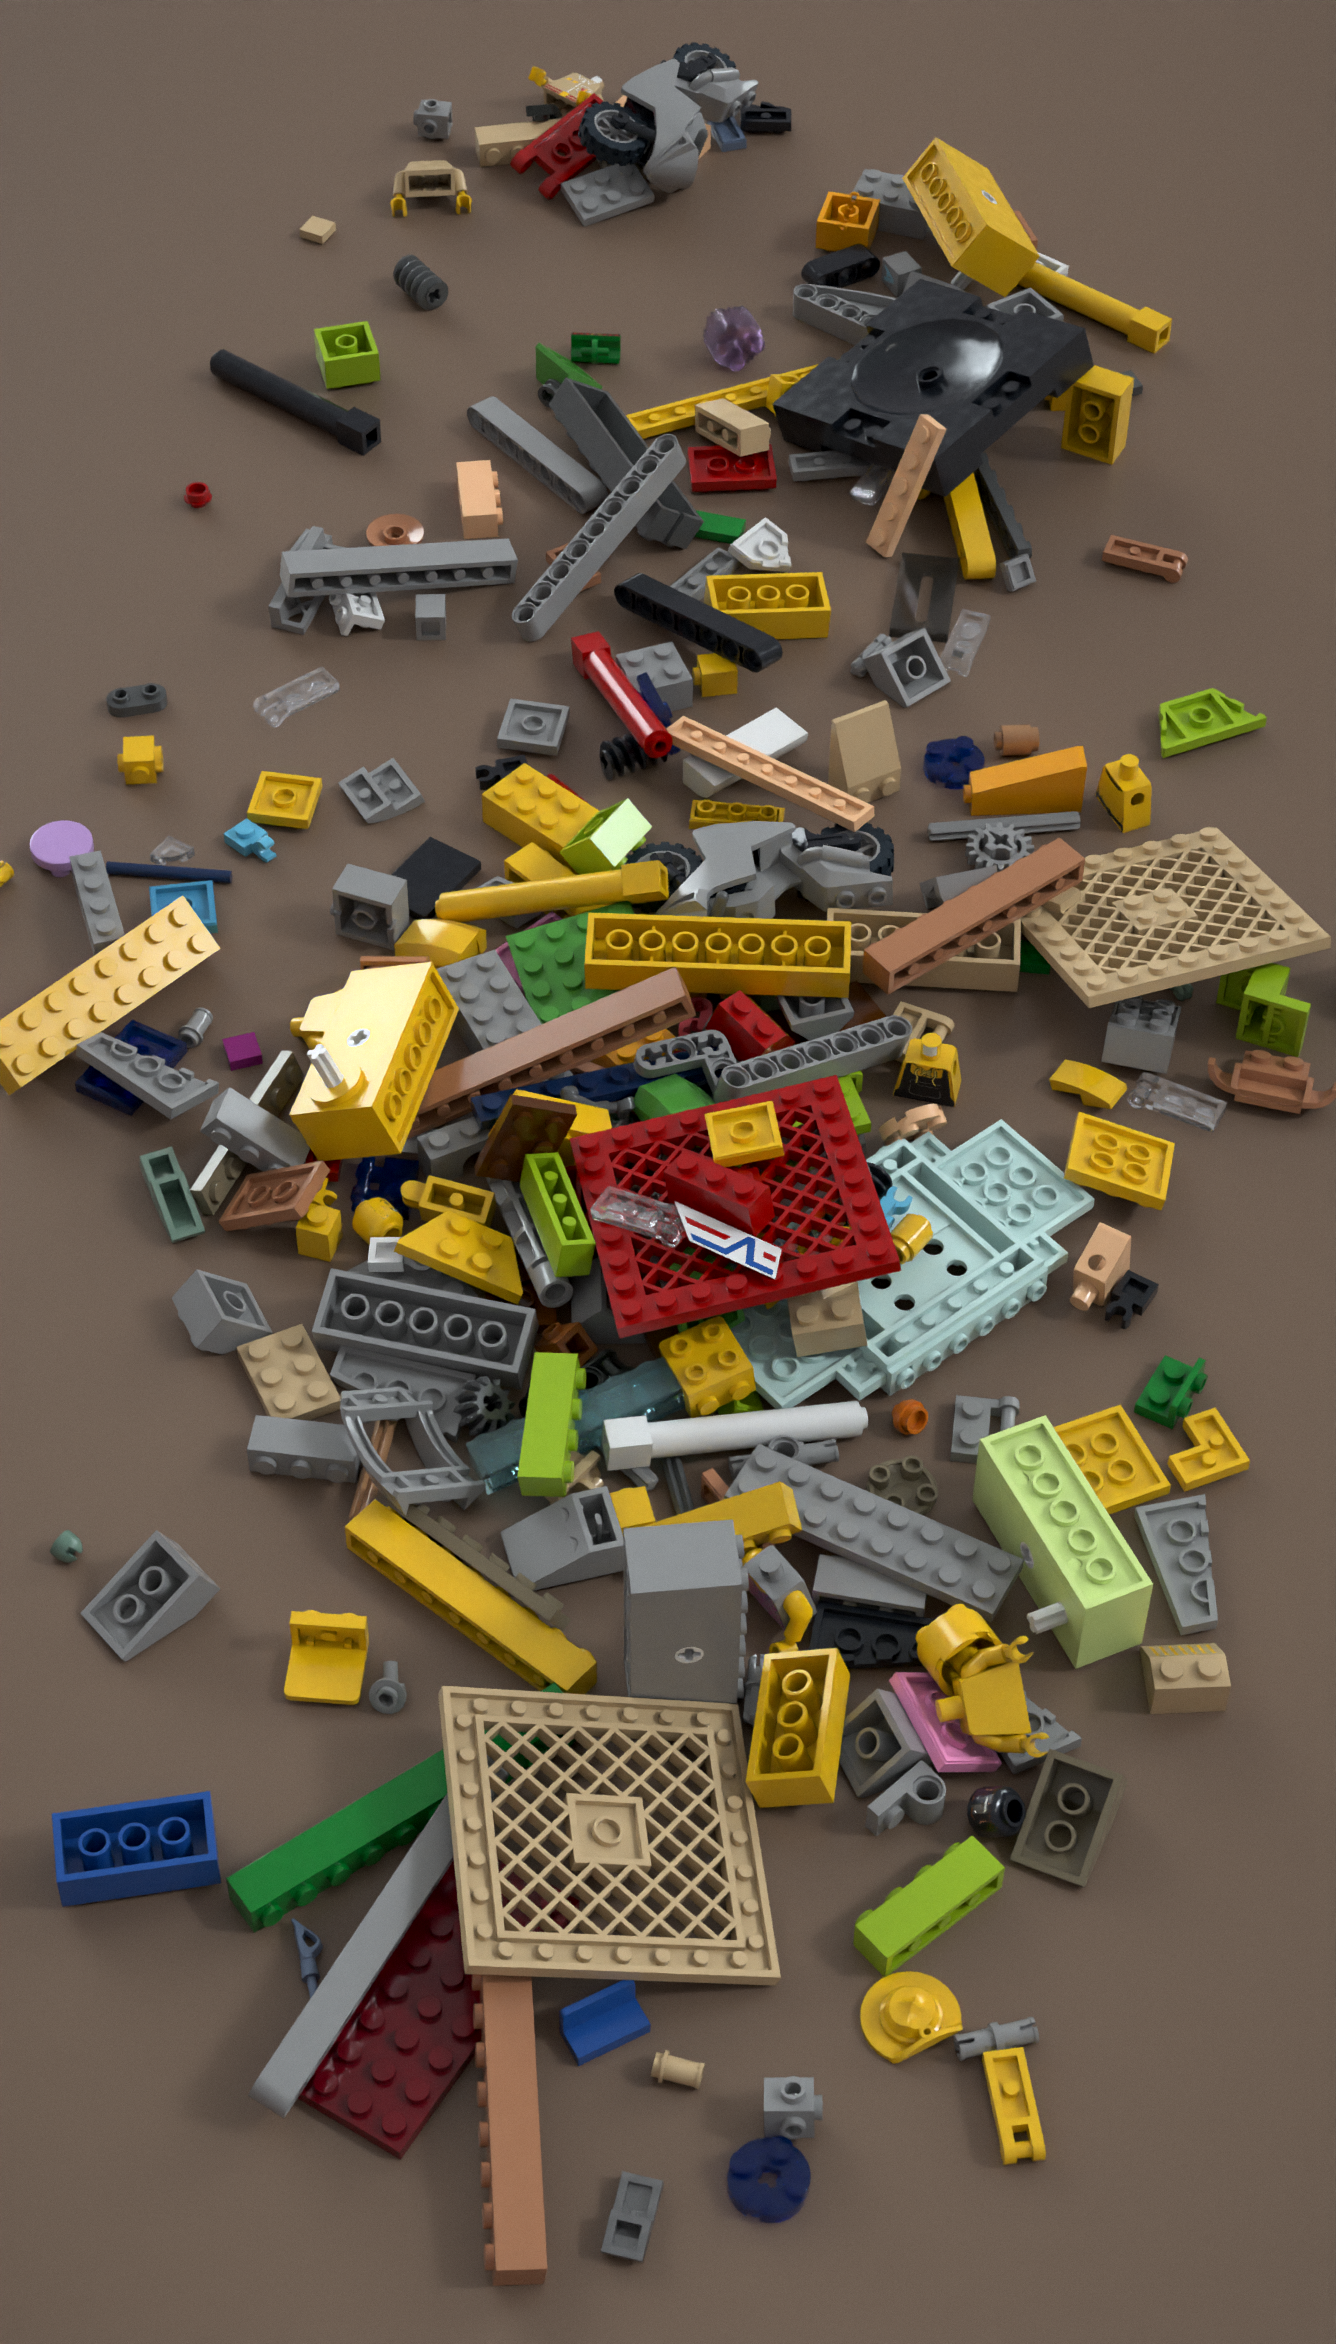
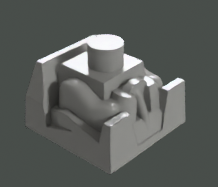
M997 865L939 876L919 883L926 908L939 907L945 901L964 893L969 887L976 886L990 878L992 874L997 872Z

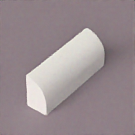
M776 707L726 736L777 759L805 743L808 738V732ZM693 754L683 759V783L701 797H710L742 779Z

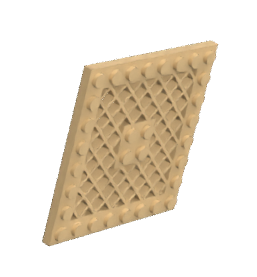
M1206 827L1199 832L1186 835L1177 834L1170 839L1161 841H1148L1143 843V845L1132 848H1118L1114 852L1103 855H1089L1085 858L1083 880L1074 886L1081 890V900L1062 914L1040 906L1019 918L1021 919V933L1088 1008L1331 948V936L1217 827Z
M456 1686L441 1687L438 1697L465 1974L777 1985L781 1975L753 1797L745 1782L748 1765L738 1704ZM518 1732L527 1733L522 1737ZM498 1734L512 1745L507 1752H504L492 1741ZM555 1734H562L564 1736L560 1739ZM592 1736H597L601 1738L597 1741ZM535 1737H538L550 1748L544 1755L529 1743ZM629 1738H631V1739H639V1740H638L636 1743H634V1742H633L632 1740H630ZM572 1739H575L588 1751L580 1756L567 1744ZM610 1741L625 1752L619 1759L604 1747ZM667 1741H676V1742H675L673 1745H671V1744L668 1743ZM647 1743L661 1754L656 1761L642 1750ZM684 1745L698 1756L693 1763L678 1751ZM519 1752L533 1763L527 1770L512 1759ZM556 1754L571 1766L565 1772L550 1761ZM487 1755L495 1761L489 1768ZM594 1756L608 1768L603 1774L599 1773L588 1763ZM631 1758L646 1770L640 1777L625 1765ZM667 1761H670L683 1772L677 1779L662 1767ZM704 1763L707 1775L699 1769ZM501 1768L516 1779L510 1786L495 1775ZM541 1770L554 1783L546 1788L533 1776ZM577 1772L592 1784L586 1790L571 1779ZM614 1774L629 1786L624 1792L620 1791L609 1781ZM652 1776L667 1788L661 1795L646 1783ZM689 1778L704 1790L698 1797L683 1785ZM524 1786L537 1799L529 1804L516 1792ZM560 1788L566 1792L563 1801L554 1795ZM490 1789L498 1795L493 1802L491 1801ZM599 1790V1791L602 1792L604 1795H594V1794ZM637 1792L641 1797H632V1795ZM672 1794L688 1806L682 1813L667 1801ZM709 1796L711 1800L712 1809L706 1803H704V1801ZM642 1797L648 1803H650V1805L645 1810L643 1807ZM505 1802L520 1814L513 1821L499 1810ZM543 1804L558 1816L552 1823L537 1811ZM656 1810L671 1821L666 1828L662 1827L651 1817ZM693 1812L709 1824L703 1831L688 1819ZM526 1820L541 1832L535 1839L520 1828ZM564 1822L566 1835L558 1829ZM494 1823H495L501 1830H503V1831H502L498 1836H496V1837H495ZM677 1828L693 1840L687 1847L672 1835ZM714 1830L716 1833L717 1843L709 1837V1835ZM647 1832L655 1838L649 1845ZM508 1837H511L524 1849L517 1856L502 1844ZM547 1839L562 1850L556 1858L541 1846ZM661 1844L676 1856L671 1863L655 1851ZM698 1846L714 1858L708 1865L693 1853ZM530 1855L545 1867L539 1874L535 1873L524 1863ZM568 1857L570 1870L562 1864ZM498 1859L506 1865V1867L500 1872L498 1868ZM682 1862L697 1874L692 1882L676 1869ZM719 1864L722 1877L714 1871ZM651 1866L660 1873L654 1880L647 1875ZM571 1871L582 1872L578 1876H575ZM512 1872L528 1884L521 1892L506 1880ZM610 1873L620 1874L616 1878H614ZM551 1874L566 1885L560 1893L545 1881ZM590 1875L605 1887L599 1895L584 1883ZM628 1877L643 1889L637 1897L622 1885ZM665 1879L681 1891L676 1898H673L660 1886ZM703 1881L719 1893L713 1900L698 1888ZM534 1890L549 1902L543 1910L527 1898ZM572 1892L588 1904L582 1912L566 1900ZM501 1894L510 1901L504 1908L502 1907ZM611 1894L626 1906L620 1914L605 1902ZM649 1895L665 1908L659 1915L643 1903ZM687 1897L703 1910L697 1917L681 1904ZM724 1899L726 1901L727 1912L719 1906ZM519 1908L532 1921L526 1927H523L509 1915L514 1909ZM555 1909L570 1921L564 1929L549 1917ZM594 1910L609 1923L603 1931L587 1918ZM632 1913L636 1914L648 1925L642 1932L626 1920ZM670 1914L686 1926L680 1934L664 1921ZM708 1916L724 1928L719 1935H716L702 1923ZM539 1926V1927H540L541 1929H543L545 1932H533V1931ZM576 1928H578V1929H580L584 1934H577V1933H572V1932H573ZM615 1930H618L622 1935H611V1934H612ZM655 1931V1932L658 1933L661 1937H649V1936ZM693 1932L700 1939L688 1937ZM731 1934V1940H725Z

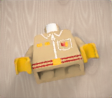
M535 66L532 67L528 79L534 81L536 85L544 90V104H555L563 117L593 93L604 101L602 97L604 83L598 76L588 79L578 73H572L561 79L552 80L546 76V71Z
M446 160L409 162L407 167L397 172L394 177V198L390 202L392 216L395 217L397 210L403 211V217L407 216L406 197L449 195L457 196V214H460L461 207H466L470 214L472 198L467 195L468 191L464 173L460 169L454 168Z

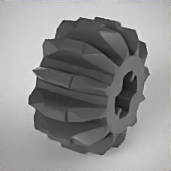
M488 1376L465 1383L462 1391L458 1392L454 1397L459 1405L455 1407L453 1412L462 1416L458 1426L468 1425L469 1436L479 1433L482 1439L504 1432L507 1424L515 1418L510 1410L514 1408L516 1403L507 1398L511 1389H500V1379H494L490 1382Z

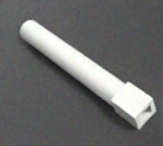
M858 1401L658 1422H648L646 1415L603 1420L601 1446L607 1471L650 1466L651 1459L756 1448L758 1444L766 1447L772 1439L778 1436H790L798 1442L859 1437L862 1435L863 1429L868 1427V1415L866 1408L860 1407Z

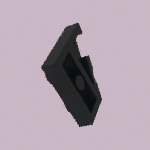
M764 101L760 103V106L751 104L749 107L744 106L740 109V129L750 133L759 131L783 133L784 131H791V109L775 106Z

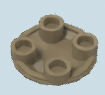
M910 1455L904 1459L887 1460L872 1466L869 1471L866 1484L868 1492L921 1515L931 1510L938 1496L935 1478L928 1469L923 1467V1461L917 1456Z

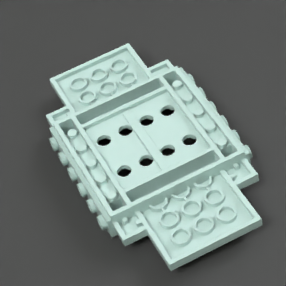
M1002 1119L952 1151L929 1131L911 1143L904 1138L902 1140L898 1139L889 1146L881 1147L876 1154L866 1161L874 1163L888 1172L892 1178L893 1186L897 1187L894 1196L895 1200L902 1202L909 1195L913 1197L909 1210L905 1214L891 1216L895 1218V1221L890 1228V1232L907 1214L922 1215L930 1222L933 1231V1237L927 1244L940 1245L943 1251L937 1255H930L922 1249L912 1261L900 1264L901 1271L857 1281L868 1346L797 1357L787 1298L780 1300L768 1310L764 1304L743 1309L745 1321L730 1330L753 1366L756 1391L775 1409L796 1406L835 1379L859 1401L879 1387L889 1396L900 1389L908 1388L916 1378L927 1371L935 1370L944 1359L953 1353L958 1354L962 1352L968 1343L979 1336L987 1335L996 1324L1005 1318H1012L1018 1313L1020 1308L1031 1301L1039 1300L1044 1295L1047 1289L1048 1274L1068 1260V1252L1050 1236L1094 1207L1095 1199L1079 1185L1063 1179V1171ZM813 1208L808 1209L804 1213L810 1214ZM791 1222L787 1228L796 1231L800 1225ZM811 1230L815 1238H818L821 1232ZM728 1263L734 1270L737 1268V1265ZM950 1265H961L966 1269V1273L961 1276H954L947 1271V1267ZM875 1278H886L890 1281L891 1285L886 1289H878L871 1284V1281ZM899 1299L911 1300L915 1306L910 1310L904 1311L898 1309L894 1303Z

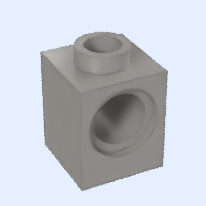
M416 594L415 622L417 640H446L445 594Z

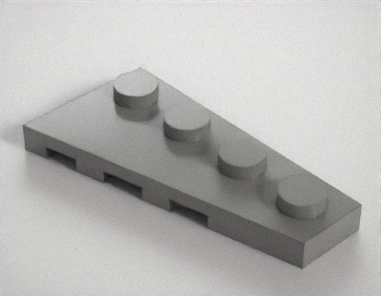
M340 1345L330 1373L333 1383L350 1391L402 1387L413 1392L412 1398L415 1401L431 1400L434 1403L432 1411L443 1436L457 1443L462 1426H458L462 1416L453 1412L455 1407L459 1405L454 1397L458 1392L462 1391L465 1383L477 1379L474 1374Z
M1205 1494L1136 1507L1134 1513L1135 1520L1180 1635L1216 1629L1218 1622L1215 1586L1211 1570L1212 1556L1211 1550H1209L1208 1520H1206Z

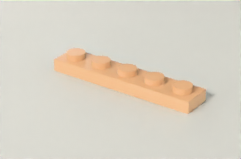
M920 414L866 541L883 557L893 556L947 430L928 414Z

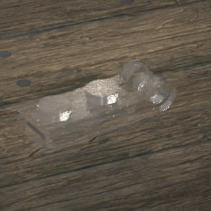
M962 609L940 657L946 672L953 670L957 671L958 675L968 677L971 665L990 625L991 615Z
M321 666L260 696L255 700L253 709L260 716H265V721L270 726L278 727L285 718L339 692V681Z
M1142 1073L1136 1082L1137 1088L1132 1089L1127 1097L1129 1105L1135 1109H1143L1145 1107L1214 1133L1227 1107V1102L1150 1073Z
M607 1186L590 1208L592 1219L660 1239L664 1245L671 1248L678 1245L682 1239V1232L685 1231L676 1206L611 1186Z

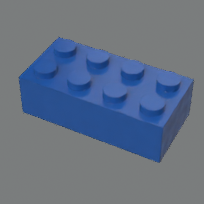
M210 1791L52 1813L56 1881L62 1907L221 1884L215 1819Z

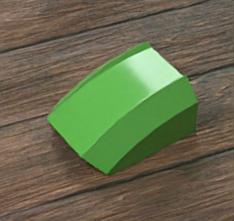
M672 1074L639 1086L634 1097L635 1108L633 1110L641 1121L716 1103L697 1085L677 1074Z

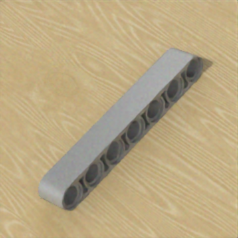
M490 396L468 407V420L479 433L579 513L584 514L600 506L608 497L606 487L597 477L496 397Z
M887 1016L729 1065L723 1069L713 1099L715 1103L833 1075L841 1077L901 1057L912 1033V1026L907 1019L901 1016Z

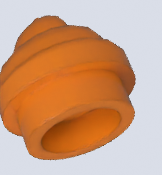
M917 1400L901 1401L892 1410L893 1425L899 1432L905 1435L918 1434L925 1428L928 1422V1412L923 1404Z

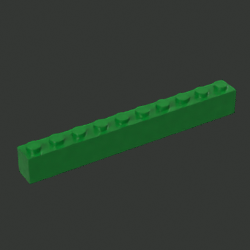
M556 1683L540 1691L563 1693ZM527 1732L518 1733L523 1737ZM499 1734L492 1740L504 1752H507L512 1747ZM555 1734L560 1739L564 1736L562 1734ZM538 1737L529 1742L543 1755L550 1749ZM572 1739L567 1745H572L576 1740ZM442 1749L227 1877L229 1899L252 1931L255 1933L263 1927L275 1925L282 1919L283 1915L294 1908L308 1905L319 1893L331 1886L341 1885L352 1873L364 1866L374 1865L382 1859L385 1853L399 1845L404 1846L413 1841L417 1834L422 1832L447 1794L444 1750ZM520 1752L512 1758L524 1769L533 1765ZM510 1774L505 1781L506 1784L513 1779Z

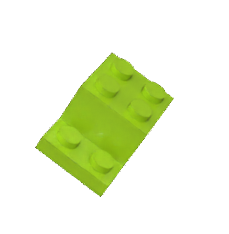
M1269 963L1221 975L1216 1003L1241 1010L1236 1039L1299 1057L1311 1004L1285 996L1291 968L1276 963Z

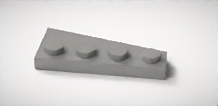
M102 1032L77 1044L76 1056L169 1119L177 1117L218 1094V1082L208 1079L205 1083L194 1078L195 1072L183 1067L179 1071L165 1065V1059L158 1056H142L137 1053V1047Z

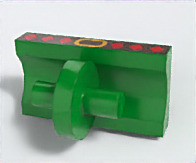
M571 333V361L592 362V364L620 363L621 334Z

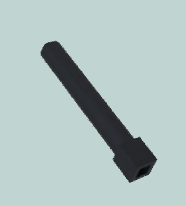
M225 349L219 350L210 359V370L213 375L336 435L338 444L364 456L381 443L380 419L356 407L347 410Z

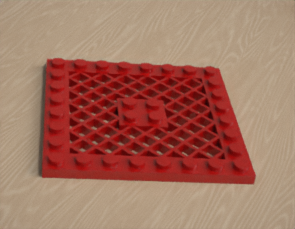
M837 1075L569 1138L619 1339L901 1271L900 1260ZM773 1101L781 1138L791 1139L788 1144L782 1143L784 1156L776 1157L774 1160L766 1159L745 1163L740 1168L735 1166L726 1167L770 1186L774 1214L779 1218L775 1223L772 1219L761 1231L765 1233L761 1240L782 1249L775 1279L689 1241L686 1231L676 1229L682 1223L677 1207L670 1205L666 1184L663 1182L665 1180L663 1171L684 1150L714 1162L713 1158H711L713 1155L704 1114ZM796 1121L804 1124L801 1129L792 1125ZM817 1129L819 1135L813 1134V1132ZM803 1144L812 1146L808 1152L799 1149ZM695 1145L703 1148L700 1153L691 1150ZM823 1152H825L826 1158H823L820 1155ZM662 1153L669 1156L666 1161L657 1158ZM790 1159L799 1162L795 1167L786 1165ZM628 1161L636 1164L632 1169L624 1167ZM814 1167L819 1169V1171L814 1175L808 1173V1169ZM758 1168L765 1171L760 1175ZM647 1169L656 1171L652 1177L644 1175ZM831 1174H832V1177H833L834 1182L828 1180V1178L830 1177ZM776 1175L785 1177L781 1183L773 1181ZM615 1177L622 1179L618 1185L616 1183ZM797 1182L806 1185L802 1191L793 1188ZM634 1184L642 1187L638 1192L630 1190ZM818 1190L827 1193L824 1198L817 1197L814 1194ZM654 1192L662 1194L658 1200L650 1198ZM784 1198L793 1201L788 1207L779 1204ZM838 1198H840L842 1205L835 1203ZM621 1200L628 1202V1204L624 1208L622 1206ZM804 1206L813 1208L810 1214L801 1212ZM640 1207L648 1210L644 1216L636 1214ZM825 1214L835 1216L831 1222L822 1219ZM660 1215L669 1218L664 1224L656 1221ZM791 1222L800 1225L796 1231L787 1228V1226ZM848 1222L849 1229L842 1226ZM627 1224L634 1226L630 1232ZM812 1229L821 1232L818 1238L808 1235ZM646 1231L655 1234L650 1240L642 1237ZM833 1237L843 1240L839 1246L829 1243ZM777 1238L786 1241L782 1247L773 1244ZM667 1239L675 1241L671 1248L662 1244ZM798 1246L808 1249L803 1255L794 1252ZM687 1247L696 1249L691 1256L683 1253ZM634 1248L641 1250L636 1256ZM708 1254L717 1257L712 1264L704 1261ZM653 1255L661 1258L657 1264L648 1260ZM729 1262L738 1265L733 1272L725 1269ZM673 1263L682 1266L678 1272L669 1269ZM694 1271L703 1274L698 1280L689 1277ZM640 1272L647 1274L643 1280L641 1279ZM659 1279L668 1282L663 1289L655 1286Z

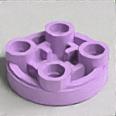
M64 820L48 823L36 830L30 839V851L32 859L38 866L50 870L55 877H64L71 870L69 857L94 852V844L91 832L84 825Z

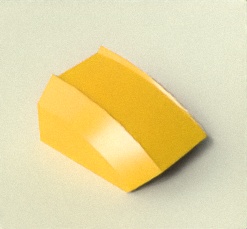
M441 919L413 921L394 944L395 956H429L430 962L434 964L436 969L480 955L487 948L486 930L465 923Z

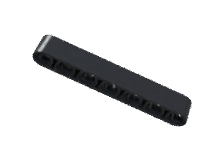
M638 573L614 588L616 601L624 609L752 672H760L782 658V647L773 636L643 573Z

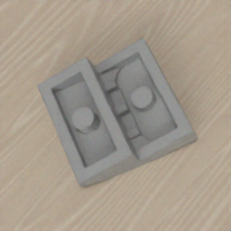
M394 758L368 773L365 767H362L338 782L341 789L367 824L401 815L425 802L422 794Z

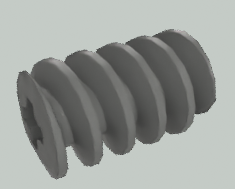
M409 254L398 261L394 268L393 279L420 307L425 310H433L440 307L446 301L449 293L447 284L420 261L418 257Z

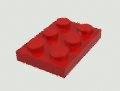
M769 444V450L742 457L722 446L687 447L692 492L776 488L777 478L772 444Z

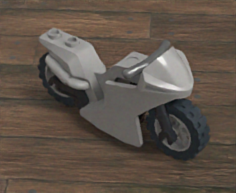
M692 42L691 45L686 43L681 48H677L672 60L661 61L660 64L634 76L622 86L620 92L627 96L624 107L615 102L613 104H609V102L594 103L591 108L588 107L579 126L578 138H581L580 143L583 147L587 148L586 151L590 155L594 154L596 159L600 161L605 160L610 165L617 163L620 166H626L627 163L631 165L638 163L643 166V172L647 176V180L662 191L672 193L678 189L685 190L690 188L695 179L698 158L708 137L704 120L720 123L730 116H736L740 109L744 106L749 107L756 98L755 91L759 82L756 80L741 81L739 79L740 73L735 69L736 64L734 61L729 60L730 57L726 53L722 54L720 49L716 47L711 48L709 44L705 43L702 45H698V42Z
M749 821L714 824L695 829L692 833L693 840L704 861L700 855L696 856L695 851L690 847L686 849L682 844L670 845L669 842H661V845H655L654 843L646 844L645 848L641 849L639 847L633 851L632 855L628 854L626 856L628 860L625 864L659 860L668 868V900L631 904L632 908H640L641 912L647 914L656 912L655 915L772 919L775 916V900L784 891L793 886L802 893V896L825 912H827L828 908L860 909L893 905V880L891 872L894 871V844L888 834H884L883 829L879 827L873 828L870 823H865L855 832L834 824L832 828L825 827L822 829L821 834H814L802 827L795 828V825L791 822Z

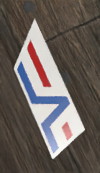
M674 1201L689 1241L775 1279L782 1251L781 1248Z

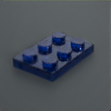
M133 1019L115 1037L120 1041L137 1047V1053L142 1056L155 1055L165 1059V1065L170 1068H174L188 1052L187 1043ZM91 1065L75 1082L76 1092L130 1116L144 1102Z

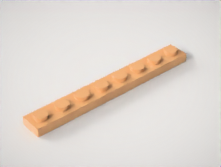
M682 716L666 728L672 736V745L853 832L857 831L875 816L873 805L685 716Z

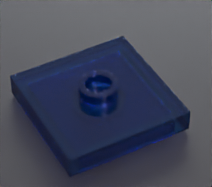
M644 672L636 678L642 697L664 727L668 728L672 725L670 718H673L671 710L666 701L662 702L647 672ZM672 745L668 753L673 755L681 750Z

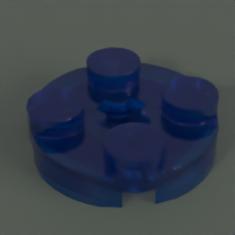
M967 736L930 742L926 747L923 761V771L926 777L934 784H936V780L945 783V788L963 789L964 785H969L970 772L984 769L985 757L982 751L973 745V740ZM950 762L959 763V765L954 766V764Z
M776 2136L774 2138L755 2139L733 2153L730 2158L727 2175V2190L733 2205L739 2212L746 2216L748 2213L753 2217H758L760 2222L778 2223L795 2216L803 2207L810 2189L811 2171L805 2156L799 2149L793 2146L788 2138ZM765 2172L778 2176L776 2187L770 2188L767 2183L759 2184L757 2180L761 2179L762 2174Z

